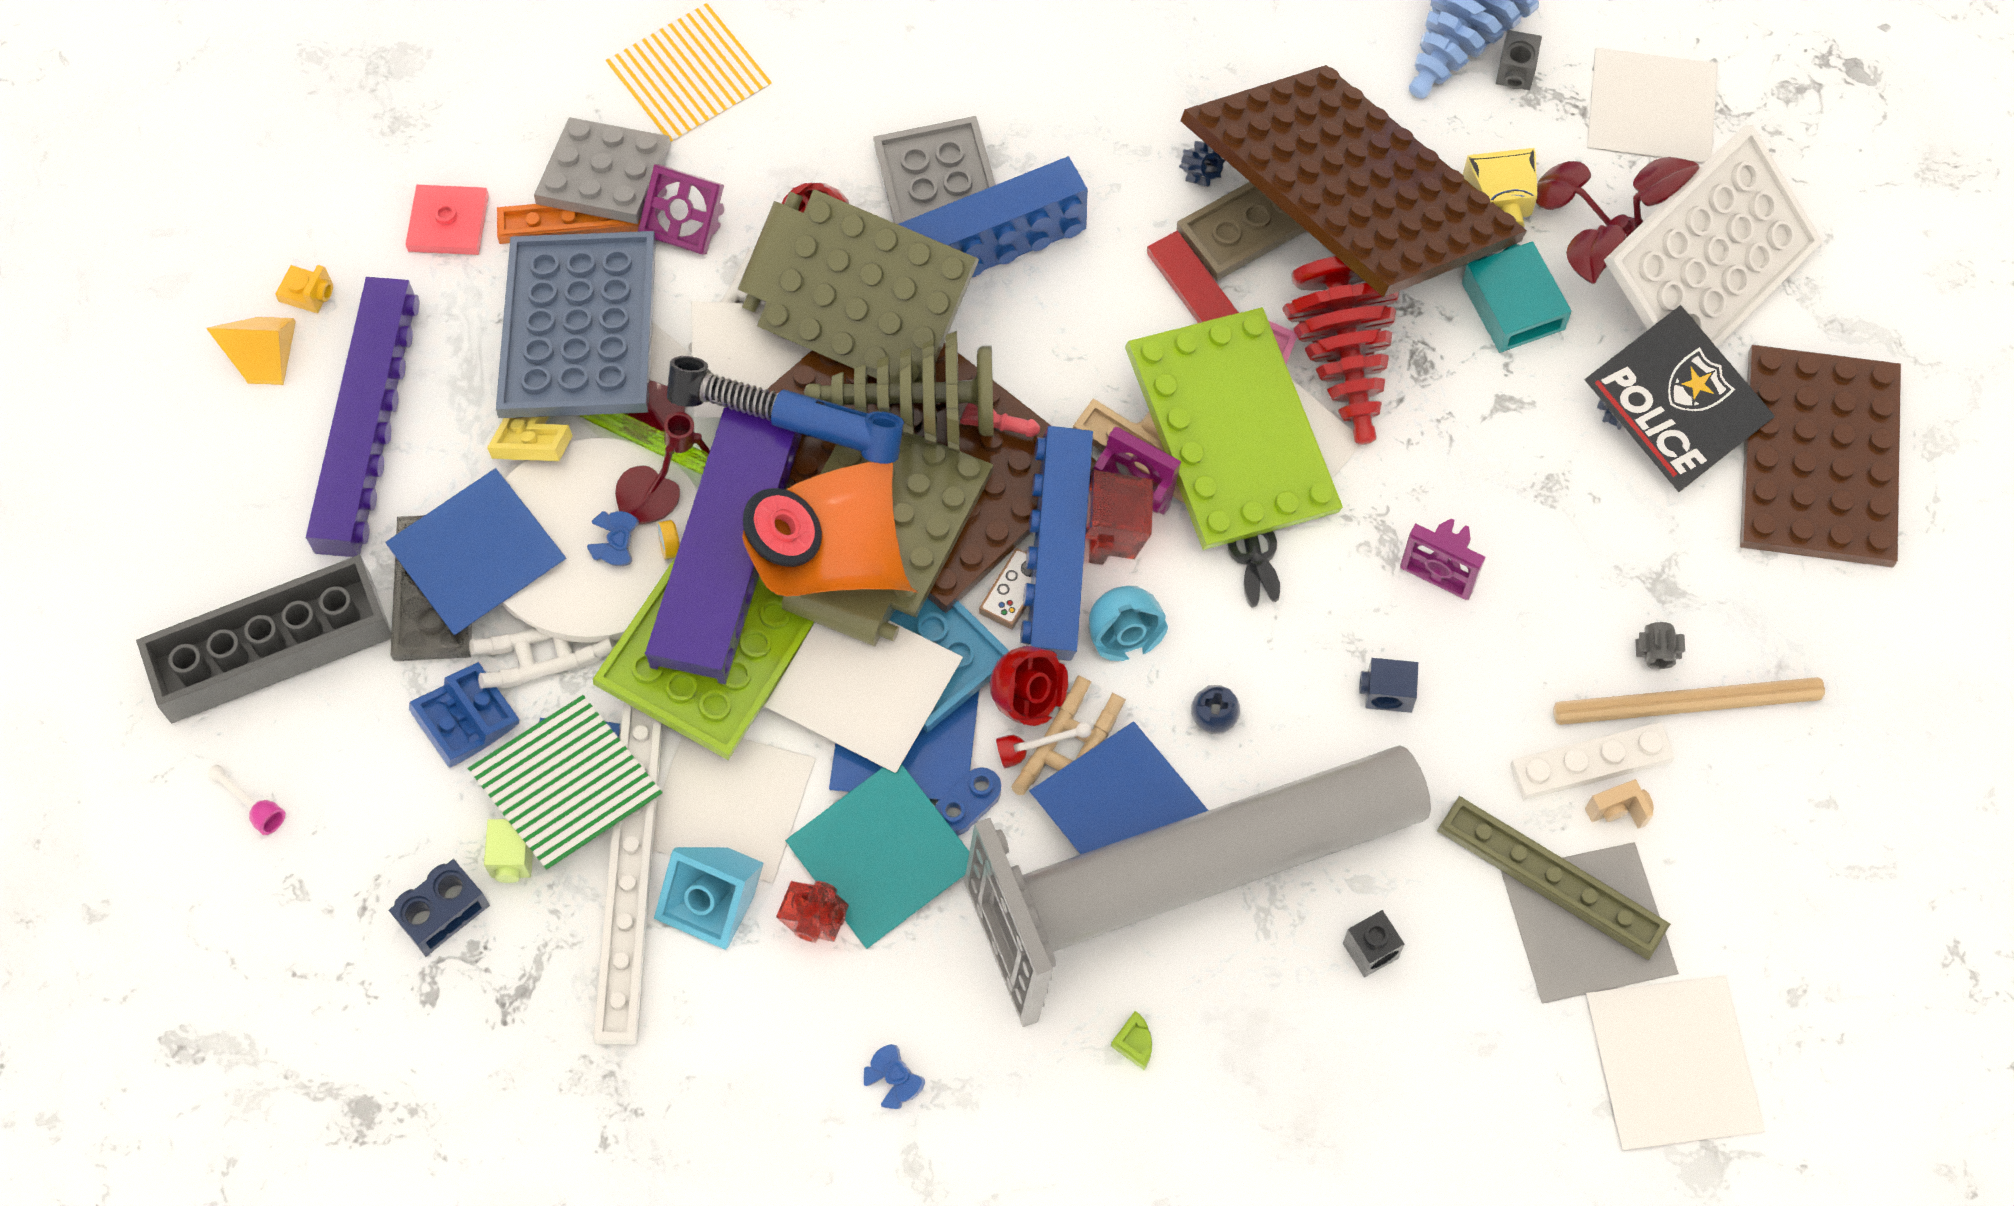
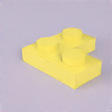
M549 416L503 418L487 449L492 459L560 461L573 435L569 425L545 424Z

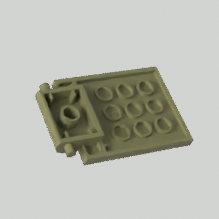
M815 189L812 191L804 213L798 211L803 197L793 192H789L785 204L774 201L738 286V290L747 294L742 308L756 313L760 301L766 302L757 327L851 368L866 364L867 374L874 378H877V359L889 355L891 383H900V351L912 347L913 383L923 382V343L934 339L936 362L945 342V335L948 334L979 259Z
M914 434V439L902 435L899 458L893 462V514L904 572L911 587L919 593L893 589H857L818 592L800 596H782V609L874 647L880 637L895 641L899 627L888 623L894 610L917 618L993 473V464L963 452L958 453L948 450V446L937 443V446L925 443V437ZM836 445L820 474L871 461L865 459L861 455V451Z

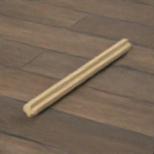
M1814 677L1559 701L1553 707L1555 722L1563 725L1821 700L1825 695V687L1821 678Z

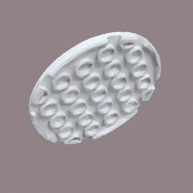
M586 438L570 441L560 461L526 460L509 473L505 480L567 559L501 604L517 620L521 619L528 625L536 628L538 632L556 639L582 643H596L608 638L612 641L619 640L674 559L664 560L657 523L667 520L674 521L679 543H681L697 488L685 472L671 461L665 478L673 480L679 485L680 498L677 506L668 516L659 521L649 524H638L631 533L630 546L628 548L632 562L626 566H615L602 559L599 561L594 560L590 554L587 545L609 543L606 536L610 532L592 524L591 521L602 511H606L608 514L619 511L615 497L616 485L620 476L626 470L644 465L653 468L659 474L665 456L651 448L630 441L612 438Z

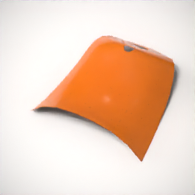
M867 462L814 476L786 489L803 498L812 507L821 525L822 541L815 557L803 565L785 567L762 558L752 547L743 530L742 538L745 548L765 586L775 594L782 596H800L818 592L857 589H893L919 593L911 587L905 575L900 556L893 514V463ZM776 519L774 522L776 529L781 534L790 535L791 531L788 524Z

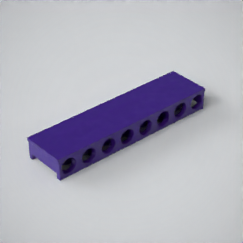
M729 407L723 409L645 651L650 668L658 670L660 666L717 679L718 683L726 685L759 578V574L745 548L742 538L744 530L743 512L749 499L759 491L769 488L786 489L802 434L772 425L771 420L769 421L767 418L762 419L760 416L755 417L754 414L749 415L747 412H737L735 409H729Z

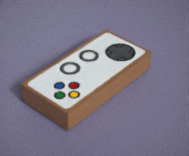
M1015 548L979 607V614L1011 630L1014 629L1027 607L1023 606L1024 587L1026 583H1031L1032 570L1026 569L1027 552Z

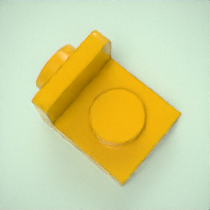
M290 265L275 295L281 303L318 314L323 303L327 302L332 295L333 283L324 266L317 265L314 272Z

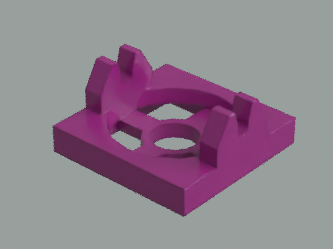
M654 164L638 232L654 231L655 240L702 255L707 254L711 236L715 235L721 226L718 218L725 210L723 203H720L724 184L661 164ZM680 182L677 195L669 199L662 198L667 195V185ZM691 186L697 188L703 196L706 212L693 207L689 199ZM676 199L683 200L688 207L687 216L682 220L674 218L670 211V206ZM662 210L665 211V215L670 221L668 232L659 223L657 217ZM690 219L703 223L695 233L679 236L682 224Z
M1115 426L1108 435L1106 448L1094 466L1096 471L1092 478L1099 482L1102 481L1148 506L1150 510L1164 515L1171 506L1181 461ZM1116 461L1128 468L1129 472L1133 475V479L1119 472ZM1134 462H1139L1146 466L1150 474L1141 472ZM1152 480L1159 485L1153 491L1144 486L1145 482Z
M1452 518L1439 524L1435 532L1415 523L1409 534L1400 568L1462 599L1469 600L1475 590L1486 559L1485 556L1468 548L1471 541L1469 526L1465 525L1458 534L1452 532L1455 522ZM1424 546L1434 552L1429 554L1418 549V547ZM1460 564L1466 566L1468 572L1462 570Z

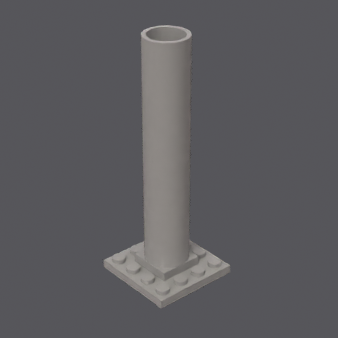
M1398 745L1023 875L1019 865L1011 867L1006 856L1009 853V847L1001 829L995 830L991 818H987L974 824L964 883L1022 1027H1026L1039 1021L1042 1007L1045 1005L1044 1000L1048 993L1049 982L1052 980L1053 967L1056 966L1053 952L1421 823L1430 816V794L1421 767L1415 757L1406 747Z

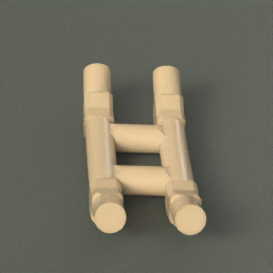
M1080 675L1077 676L1044 737L1075 729L1080 724V722L1074 720V717L1092 681ZM1112 692L1090 736L1087 738L1075 737L1084 742L1076 759L1108 737L1126 701L1125 698ZM1058 742L1036 748L1011 786L1014 793L1024 795L1037 780L1045 764L1059 771L1073 762L1071 759L1053 751Z

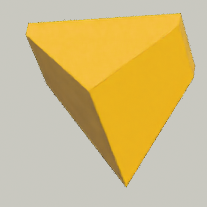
M254 317L206 328L248 384L284 385L296 324L294 318Z

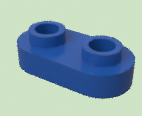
M975 768L969 771L940 798L935 807L957 836L964 834L998 802L1001 796V780L991 769ZM980 781H984L989 785L983 791L977 790L974 786ZM950 808H957L961 811L957 817H950L946 812Z

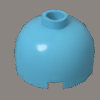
M1121 586L1105 592L1095 601L1090 610L1088 628L1090 637L1100 656L1110 661H1125L1130 659L1125 654L1126 652L1142 648L1144 655L1155 648L1167 633L1168 625L1165 620L1166 615L1153 594L1138 586Z

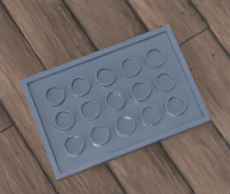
M654 231L510 237L496 398L498 418L648 412L656 251Z

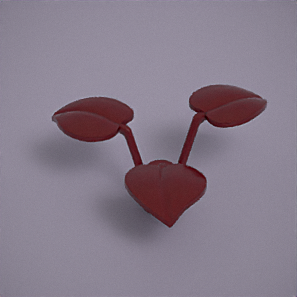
M1676 157L1659 158L1647 164L1639 171L1633 181V186L1637 191L1633 196L1634 218L1621 214L1610 220L1591 196L1581 188L1590 180L1591 172L1584 163L1578 161L1560 163L1549 169L1539 179L1537 183L1536 204L1543 209L1554 210L1565 206L1574 198L1575 194H1578L1605 223L1606 226L1600 225L1597 230L1586 229L1578 233L1571 240L1566 251L1568 262L1573 270L1584 280L1595 284L1600 274L1607 267L1604 259L1644 222L1641 217V201L1645 206H1653L1664 202L1685 185L1700 167L1694 161Z
M652 380L649 381L648 412L624 413V420L628 429L634 435L643 439L652 438L661 432L666 445L663 465L659 474L649 466L642 465L629 468L620 476L615 491L619 511H624L637 517L639 524H649L665 518L678 504L680 498L679 485L673 480L665 478L673 453H684L690 450L694 444L700 447L707 458L710 453V449L702 440V435L695 433L694 421L690 415L685 413V407L671 403L667 399L668 386Z

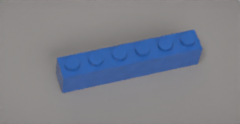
M1048 426L1043 438L1037 437L1034 458L1041 462L1040 474L1035 473L1032 482V496L1038 497L1037 510H1031L1029 519V532L1035 533L1034 547H1028L1026 556V569L1032 570L1031 583H1026L1024 587L1023 606L1029 607L1028 621H1022L1020 643L1026 644V646L1053 651L1058 655L1056 656L1058 660L1071 661L1077 652L1093 431Z

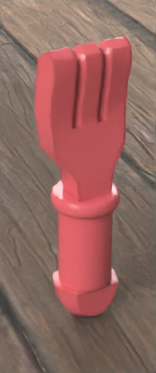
M968 403L960 423L978 426V409L976 405ZM993 409V426L1002 432L1005 430L1024 434L1026 437H1034L1040 432L1039 424L1033 419L1026 420L1008 416L1007 413L999 415Z

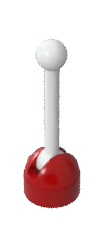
M1082 722L1075 729L1025 742L1016 735H1006L996 738V743L1002 765L1005 769L1020 764L1025 759L1029 749L1076 736L1087 738L1090 736L1092 729L1088 723Z

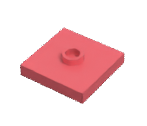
M416 184L405 244L408 252L479 255L489 198L487 188Z

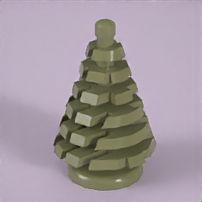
M957 331L945 335L946 382H936L935 341L933 339L923 343V382L913 383L912 347L900 351V383H891L888 355L877 359V383H868L867 366L863 364L854 368V384H845L844 372L832 376L831 385L808 384L804 390V395L844 407L845 405H855V410L868 413V404H877L878 412L891 413V404H900L901 418L904 421L902 435L914 439V403H923L925 443L937 446V403H946L948 450L960 453L959 403H971L976 405L978 409L979 434L983 437H994L992 345L978 348L976 377L973 380L959 381Z

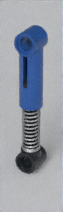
M678 356L670 361L667 399L673 404L694 407L703 404V402L716 403L718 406L723 405L724 408L729 407V409H735L737 412L742 411V413L747 412L749 415L754 414L755 417L760 416L762 419L767 418V420H771L772 425L775 427L861 451V455L871 462L888 464L897 461L899 458L904 421L898 415L889 412L865 413L785 389L777 394L774 390L769 393L768 389L763 391L762 387L757 389L755 385L751 387L749 383L744 386L743 382L738 384L737 380L725 379L724 376L719 379L718 374L715 375L708 370L707 362L693 356Z

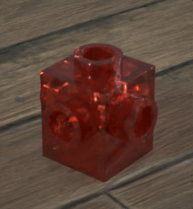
M791 881L776 918L794 932L795 936L804 941L816 943L818 939L835 942L839 929L845 921L849 904L836 894L837 888L826 882L815 881L814 885Z

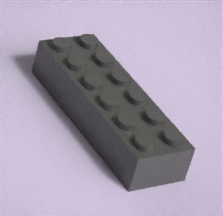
M359 554L136 639V643L157 707L172 724L394 638L371 574Z

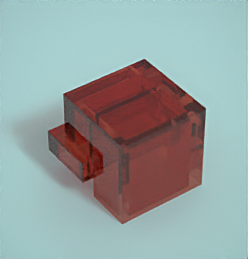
M1094 470L1089 482V491H1092L1091 517L1085 538L1090 539L1088 563L1103 565L1109 556L1135 560L1152 535L1154 479Z

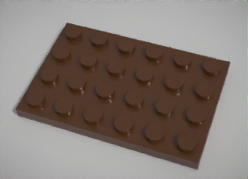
M1751 345L1748 352L1747 383L1775 417L1744 441L1740 547L1893 568L1898 562L1901 363Z

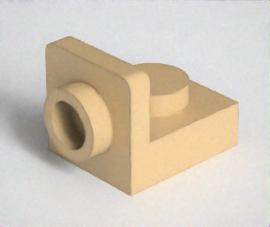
M1634 779L1593 795L1585 810L1591 822L1605 818L1606 822H1611L1621 818L1629 811L1639 829L1646 826L1653 817L1654 805L1649 793L1645 789L1641 790L1637 780Z

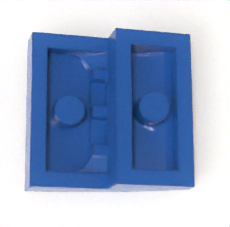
M479 662L445 677L444 686L409 702L408 710L449 768L488 747L517 726L520 721L497 687L480 688L479 674L486 673V671Z

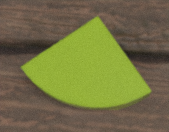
M1134 1011L1111 1042V1047L1145 1070L1151 1057L1152 1038L1146 1021L1137 1011Z

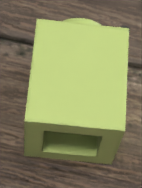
M487 819L484 866L490 877L503 883H514L519 881V878H531L533 852L507 819Z

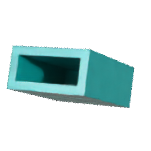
M1533 241L1523 245H1512L1500 253L1482 257L1466 265L1462 285L1499 353L1566 329L1572 310Z

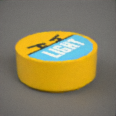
M672 520L658 522V537L664 560L675 558L680 546L676 525Z

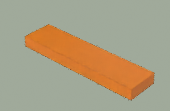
M537 204L497 207V238L499 244L510 243V237L638 232L640 220L638 224Z

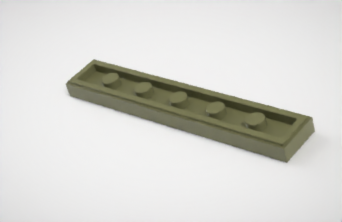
M1461 796L1457 798L1437 832L1647 960L1651 958L1671 923Z

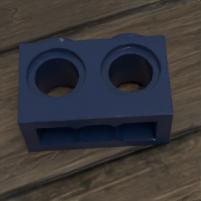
M453 858L447 864L443 863L432 869L427 875V880L417 888L409 889L398 896L394 906L388 911L424 956L427 957L487 909L490 904L483 892ZM462 886L459 895L454 898H445L449 888ZM423 911L430 912L425 922L412 924L414 917L418 913Z

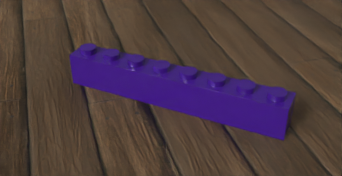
M367 276L365 278L305 537L315 554L354 557L361 553L362 544H367L370 533L369 523L367 522L370 511H374L377 503L376 480L377 477H382L384 457L382 453L384 444H389L391 440L390 417L391 413L396 412L398 408L399 395L397 385L398 381L403 380L405 376V349L411 347L413 339L411 322L413 316L418 315L420 306L419 296L414 294L409 280Z

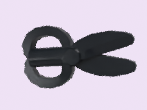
M1273 531L1260 534L1264 536L1268 543V551L1264 553L1261 551L1258 535L1243 539L1246 554L1238 550L1236 541L1227 544L1231 558L1237 563L1247 565L1243 587L1245 598L1251 608L1256 607L1259 603L1260 581L1272 602L1279 600L1280 581L1275 569L1269 562L1273 559L1277 550V539Z

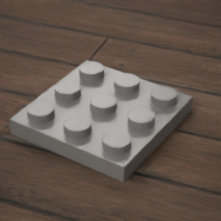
M977 116L873 136L874 148L893 221L896 224L996 185Z
M569 117L534 193L535 203L537 205L638 224L643 212L654 164L663 165L671 146L670 138L667 135Z

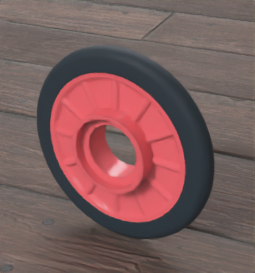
M769 488L754 494L745 506L743 512L745 534L752 547L763 558L780 566L796 567L809 562L815 557L822 541L821 525L816 513L803 498L785 489ZM776 519L788 524L791 531L790 535L781 534L776 529L774 523Z

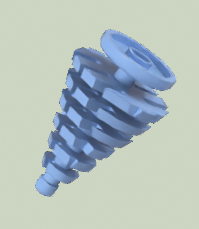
M1431 0L1430 6L1433 11L1429 10L1425 23L1427 31L1422 35L1419 45L1424 53H1419L1416 57L1414 66L1419 74L1417 77H1414L1409 85L1410 93L1420 99L1426 98L1432 89L1433 83L1443 84L1452 76L1450 70L1457 72L1469 61L1467 55L1477 58L1485 51L1488 44H1495L1503 37L1504 31L1507 32V29L1515 28L1521 22V18H1527L1538 9L1539 1Z

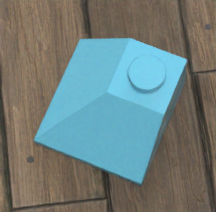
M675 847L671 853L654 919L726 950L754 898L764 863L728 847Z

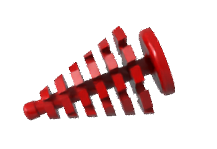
M1336 256L1316 260L1293 270L1291 273L1292 282L1301 290L1323 291L1291 300L1292 303L1285 304L1282 309L1289 321L1292 323L1299 322L1293 328L1298 339L1302 342L1312 341L1313 344H1309L1304 348L1309 359L1314 362H1332L1322 364L1316 368L1320 379L1326 382L1345 381V383L1336 384L1328 388L1327 392L1332 401H1349V405L1338 409V412L1344 421H1353L1354 441L1360 445H1367L1374 442L1377 438L1372 418L1380 415L1382 405L1380 401H1369V397L1384 391L1385 378L1374 377L1367 379L1365 376L1381 373L1387 369L1389 355L1382 353L1372 354L1391 346L1393 332L1388 330L1381 331V329L1390 327L1395 321L1396 309L1387 307V305L1394 304L1398 300L1399 292L1382 297L1369 284H1356L1364 280Z

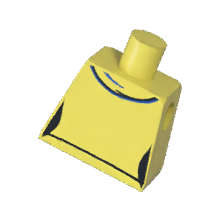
M1535 148L1467 155L1462 174L1464 179L1479 191L1486 193L1490 198V202L1495 203L1504 212L1514 216L1516 222L1525 227L1523 217L1532 215L1537 200Z

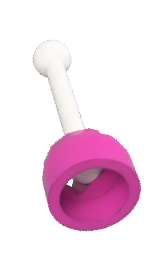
M213 765L209 768L208 776L214 781L219 780L251 808L249 820L253 827L262 835H269L282 825L286 812L278 804L269 800L255 802L224 775V769L221 766Z

